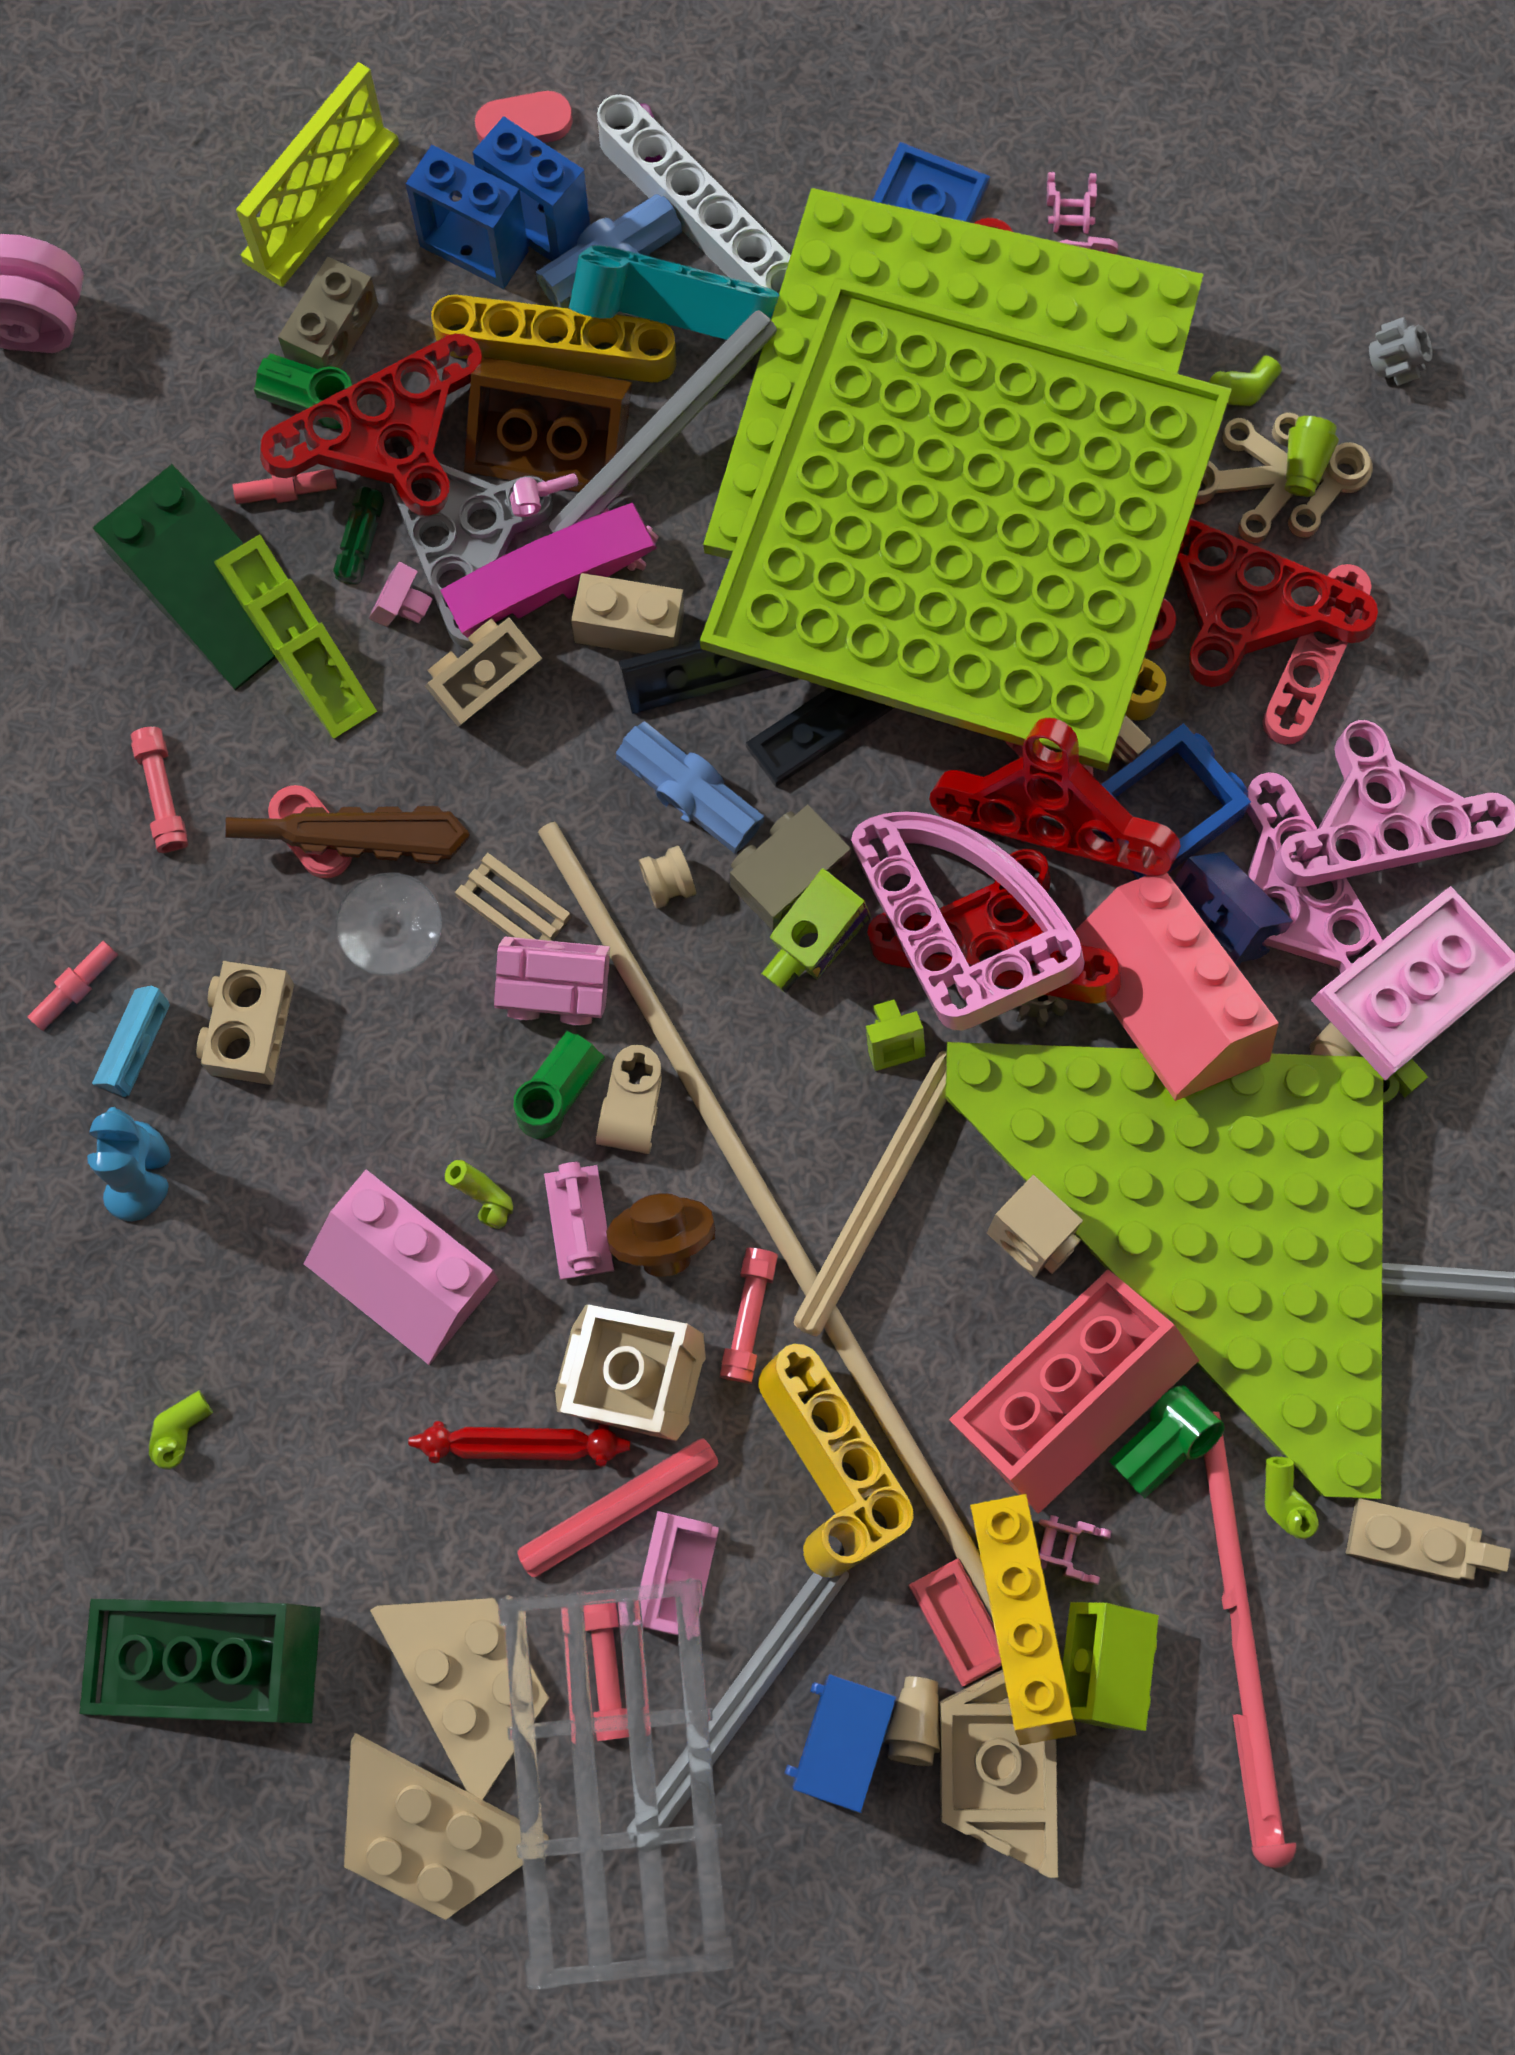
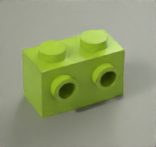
M1070 1602L1062 1666L1074 1721L1110 1729L1146 1731L1147 1716L1151 1702L1150 1690L1154 1654L1157 1648L1156 1636L1159 1615L1109 1603Z

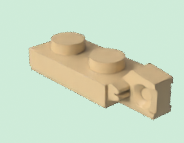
M1358 1498L1355 1500L1346 1555L1452 1580H1460V1578L1474 1580L1476 1568L1501 1573V1571L1507 1572L1511 1549L1481 1543L1482 1530L1469 1527L1467 1523Z

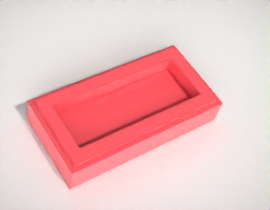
M958 1558L908 1585L962 1687L1002 1666L994 1624Z

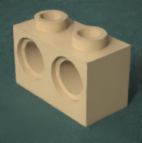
M223 961L220 977L214 976L209 986L208 1006L213 1008L209 1028L202 1027L200 1030L196 1049L197 1058L202 1059L201 1065L210 1075L273 1085L294 988V982L287 971ZM249 988L261 989L260 998L254 1005L250 1007L237 1006V999L244 990ZM240 1038L250 1040V1046L245 1055L237 1059L226 1058V1050L231 1042Z
M1032 1175L995 1214L987 1234L1035 1278L1044 1267L1053 1274L1074 1252V1248L1081 1241L1074 1234L1083 1220L1036 1176Z

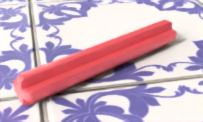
M704 1438L696 1440L520 1547L517 1554L521 1564L531 1577L541 1575L716 1468L719 1464L716 1454Z

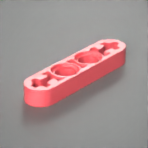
M1351 564L1339 565L1328 574L1329 577L1343 583L1345 580L1354 583L1353 587L1370 595L1372 587L1370 578L1360 567ZM1320 594L1318 595L1314 605L1317 604L1318 601L1321 599ZM1329 598L1327 611L1324 615H1330L1331 607L1336 602L1335 598ZM1353 609L1352 613L1349 614L1351 618L1347 616L1348 614H1345L1344 621L1353 625L1355 620L1360 618L1362 611ZM1314 633L1299 637L1264 713L1263 727L1269 738L1276 743L1284 745L1295 744L1303 739L1315 718L1346 649L1347 642L1339 640L1334 644H1323L1316 639ZM1302 665L1311 666L1320 674L1321 682L1316 687H1302L1294 679L1293 670ZM1293 696L1298 700H1302L1294 716V721L1299 724H1292L1288 730L1279 726L1281 718L1278 715L1285 713Z

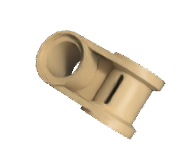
M631 1045L622 1049L617 1054L612 1067L607 1097L604 1098L601 1109L596 1144L650 1154L652 1146L651 1137L653 1126L656 1125L657 1102L661 1087V1063L657 1054L650 1048L643 1045ZM636 1062L644 1063L646 1073L651 1076H642L639 1084L630 1083L629 1074L624 1072V1070H633Z

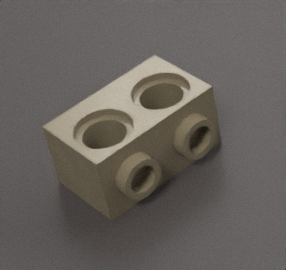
M327 256L278 336L284 357L316 369L329 366L341 368L379 306L372 277Z

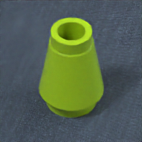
M1301 416L1297 418L1295 427L1289 429L1287 481L1285 484L1287 492L1303 497L1315 495L1316 487L1319 485L1339 442L1338 437L1335 435L1337 426L1333 422L1316 416Z

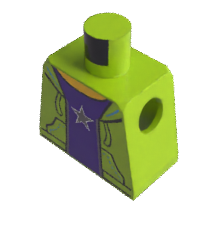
M822 868L772 932L770 938L780 951L761 974L785 994L804 971L818 979L871 918L865 901ZM808 933L818 934V938L812 946L805 948L799 946L800 940L804 935Z

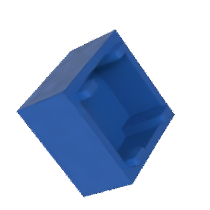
M829 1674L824 1685L816 1682L812 1684L810 1692L820 1695V1699L799 1766L797 1768L787 1764L784 1773L795 1777L792 1785L793 1790L861 1813L896 1697Z

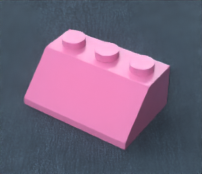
M367 1169L330 1211L304 1262L306 1267L428 1365L431 1364L499 1280L493 1269Z

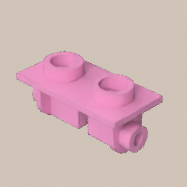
M570 1162L559 1165V1171L545 1173L544 1177L560 1280L614 1271L612 1254L609 1250L606 1234L607 1223L598 1166L580 1167L579 1162Z

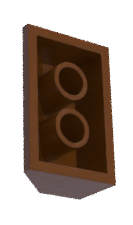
M484 357L471 374L464 472L507 480L534 476L545 482L574 473L577 476L578 485L565 490L580 492L623 448L628 425L632 382Z

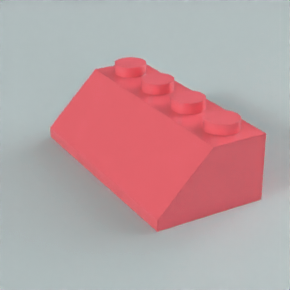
M1168 873L1159 876L1146 875L1117 887L1074 931L1081 945L1104 949L1111 952L1117 958L1120 968L1121 987L1116 996L1106 1001V1003L1175 1101L1270 1061L1279 1022ZM1096 972L1093 978L1089 979L1095 981L1096 977L1099 974H1104V972Z
M1108 1269L949 1420L1019 1495H1027L1029 1505L1039 1514L1200 1360L1170 1320Z

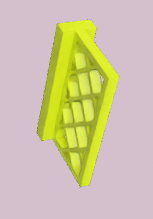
M360 62L356 63L236 209L248 244L241 253L243 263L281 287L287 283L399 145L398 136L383 126L371 70ZM262 209L260 217H256L258 212Z

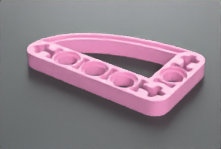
M892 812L874 816L860 823L853 831L851 841L857 860L936 1015L945 1027L962 1031L977 1026L1072 982L1083 971L1085 960L1079 938L1062 911L1044 888L1021 864L986 837L952 820L919 812ZM879 838L880 842L884 844L888 855L887 858L882 861L879 860L876 850L869 843L872 839ZM905 843L937 847L958 855L979 867L1012 894L1044 933L969 967ZM905 874L911 878L909 884L902 890L894 892L883 888L884 882L892 875ZM919 912L931 916L929 924L921 930L909 931L903 927L907 917ZM1059 950L1063 956L1067 957V960L1057 963L1054 958L1050 957V954ZM945 952L952 956L951 963L943 970L930 971L924 967L926 959L934 953ZM1032 960L1035 961L1036 968L1040 971V974L1033 976L1029 962ZM1007 970H1016L1024 975L1021 983L1012 989H1000L994 984L997 976ZM956 984L957 990L961 998L967 1002V1006L957 1009L952 1004L947 987Z

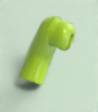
M1263 356L1249 373L1219 371L1211 376L1208 383L1232 389L1228 405L1251 406L1260 400L1281 374L1282 368L1274 358Z
M455 1160L447 1167L445 1181L475 1201L483 1204L478 1213L479 1221L495 1229L503 1228L507 1223L508 1214H513L511 1197L487 1175L465 1161Z
M200 1390L163 1411L155 1418L149 1442V1456L159 1468L167 1470L177 1467L185 1454L189 1428L213 1414Z
M1286 1457L1268 1458L1266 1460L1265 1508L1267 1513L1287 1533L1297 1539L1312 1537L1318 1530L1319 1522L1314 1508L1293 1487L1294 1461Z

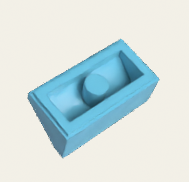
M146 986L134 990L92 1082L94 1086L123 1097L130 1095L170 1006L168 999L159 988Z

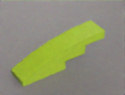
M260 534L214 561L277 660L333 739L377 712L322 622L318 623L292 579L286 577Z

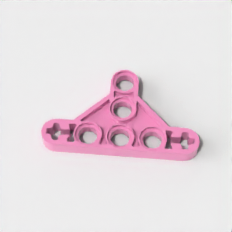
M1358 720L1350 723L1336 741L1334 748L1335 756L1344 781L1319 828L1289 836L1275 853L1273 865L1277 876L1284 883L1293 887H1306L1491 847L1503 842L1515 828V805L1510 799L1499 793H1485L1463 798L1397 761L1383 729L1373 722ZM1349 738H1365L1373 747V756L1361 757L1355 754L1349 746ZM1371 782L1383 784L1390 792L1391 802L1380 804L1372 800L1367 793V784ZM1486 811H1488L1491 817L1500 816L1502 820L1497 827L1493 821L1479 822L1471 830V823L1479 820ZM1444 819L1450 822L1455 828L1456 838L1454 840H1444L1438 837L1432 829V820ZM1387 829L1401 831L1408 839V849L1398 851L1391 848L1385 841L1384 831ZM1340 839L1353 841L1360 849L1361 858L1357 861L1344 859L1336 850V841ZM1321 849L1322 856L1312 859L1306 869H1304L1301 862H1292L1290 859L1295 851L1299 858L1305 859L1315 857Z
M1269 772L1260 774L1252 780L1247 789L1248 798L1251 801L1247 813L1259 832L1247 876L1270 898L1282 900L1289 910L1288 916L1293 920L1286 932L1277 936L1272 935L1264 943L1279 950L1337 967L1340 973H1343L1354 964L1350 963L1347 957L1359 954L1367 945L1374 948L1382 941V938L1347 878L1331 881L1334 886V895L1326 900H1318L1312 897L1307 887H1293L1279 879L1274 871L1273 860L1275 853L1281 847V835L1288 831L1306 832L1315 830L1317 827L1294 788L1285 777ZM1265 787L1268 793L1278 791L1281 797L1277 801L1276 807L1280 815L1284 818L1289 812H1292L1294 817L1284 819L1275 828H1272L1270 824L1274 823L1277 814L1269 803L1260 805L1257 802L1262 793L1261 788ZM1321 849L1315 857L1301 859L1298 855H1292L1290 859L1292 862H1301L1304 869H1306L1312 859L1322 856ZM1340 920H1349L1355 923L1361 933L1360 941L1353 945H1344L1338 942L1333 934V924Z

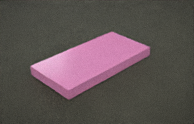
M1450 886L1321 989L1311 1001L1386 1081L1515 972V953Z

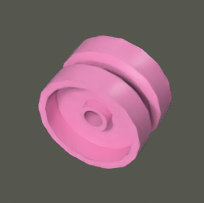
M0 234V348L55 353L70 346L77 317L74 307L77 306L80 298L84 273L79 262L66 251L35 238L23 235Z

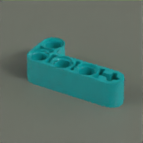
M592 245L578 256L569 308L579 314L603 319L612 318L618 312L728 340L755 311H760L772 319L779 299V293L764 286L609 246Z

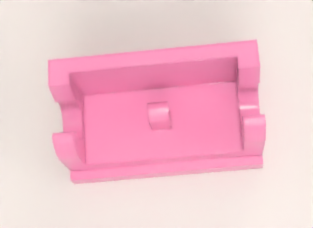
M657 1511L632 1625L689 1639L695 1638L719 1531L718 1527H714L710 1523Z

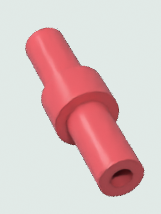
M333 468L300 473L290 478H277L272 475V478L233 484L236 504L275 498L277 503L298 500V495L337 489Z
M102 941L74 970L68 967L54 981L57 987L27 1017L39 1029L44 1031L72 1002L78 1004L92 990L89 984L118 954L105 941Z

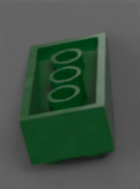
M173 464L92 527L106 553L235 691L276 658L214 563V561L244 543Z
M91 1599L79 1714L312 1724L321 1607L288 1603ZM104 1611H109L100 1703H96Z

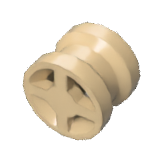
M678 845L669 848L665 856L654 859L647 856L639 859L644 881L648 886L656 909L666 906L672 897L681 895L688 898L696 895L689 867Z

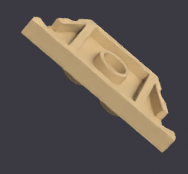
M495 1598L376 1606L370 1611L466 1791L484 1800L503 1768L521 1744L522 1739L550 1699Z
M1002 1669L940 1701V1819L952 1828L966 1835H971L1006 1856L1009 1855L1038 1870L1039 1873L1049 1878H1058L1056 1739L1019 1745L1014 1730Z
M356 1733L354 1734L350 1747L344 1867L446 1920L546 1849L550 1842L549 1837L537 1828Z

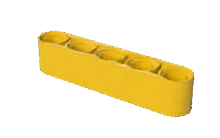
M447 295L440 298L434 304L431 311L436 341L455 333L465 334L479 344L482 352L481 361L484 357L582 374L645 382L663 381L674 372L676 367L675 335L671 327L667 324L645 318L615 315L612 318L604 319L579 314L568 308L465 295ZM455 324L466 325L457 331L448 330L450 326ZM504 330L514 331V333L508 337L496 336L499 332H502ZM555 336L564 338L558 343L545 342L548 338ZM600 343L613 344V346L608 349L600 350L595 348V346ZM649 349H659L663 351L661 354L656 356H649L644 354V352ZM454 351L450 352L452 357L468 359L467 355L458 357Z

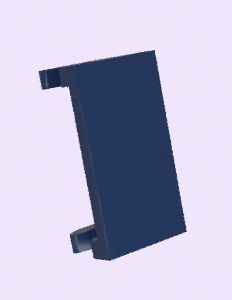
M1224 852L1189 857L1174 879L1175 884L1236 966H1239L1241 962L1258 959L1266 955L1271 949L1264 941L1272 935L1277 936L1286 932L1293 922Z

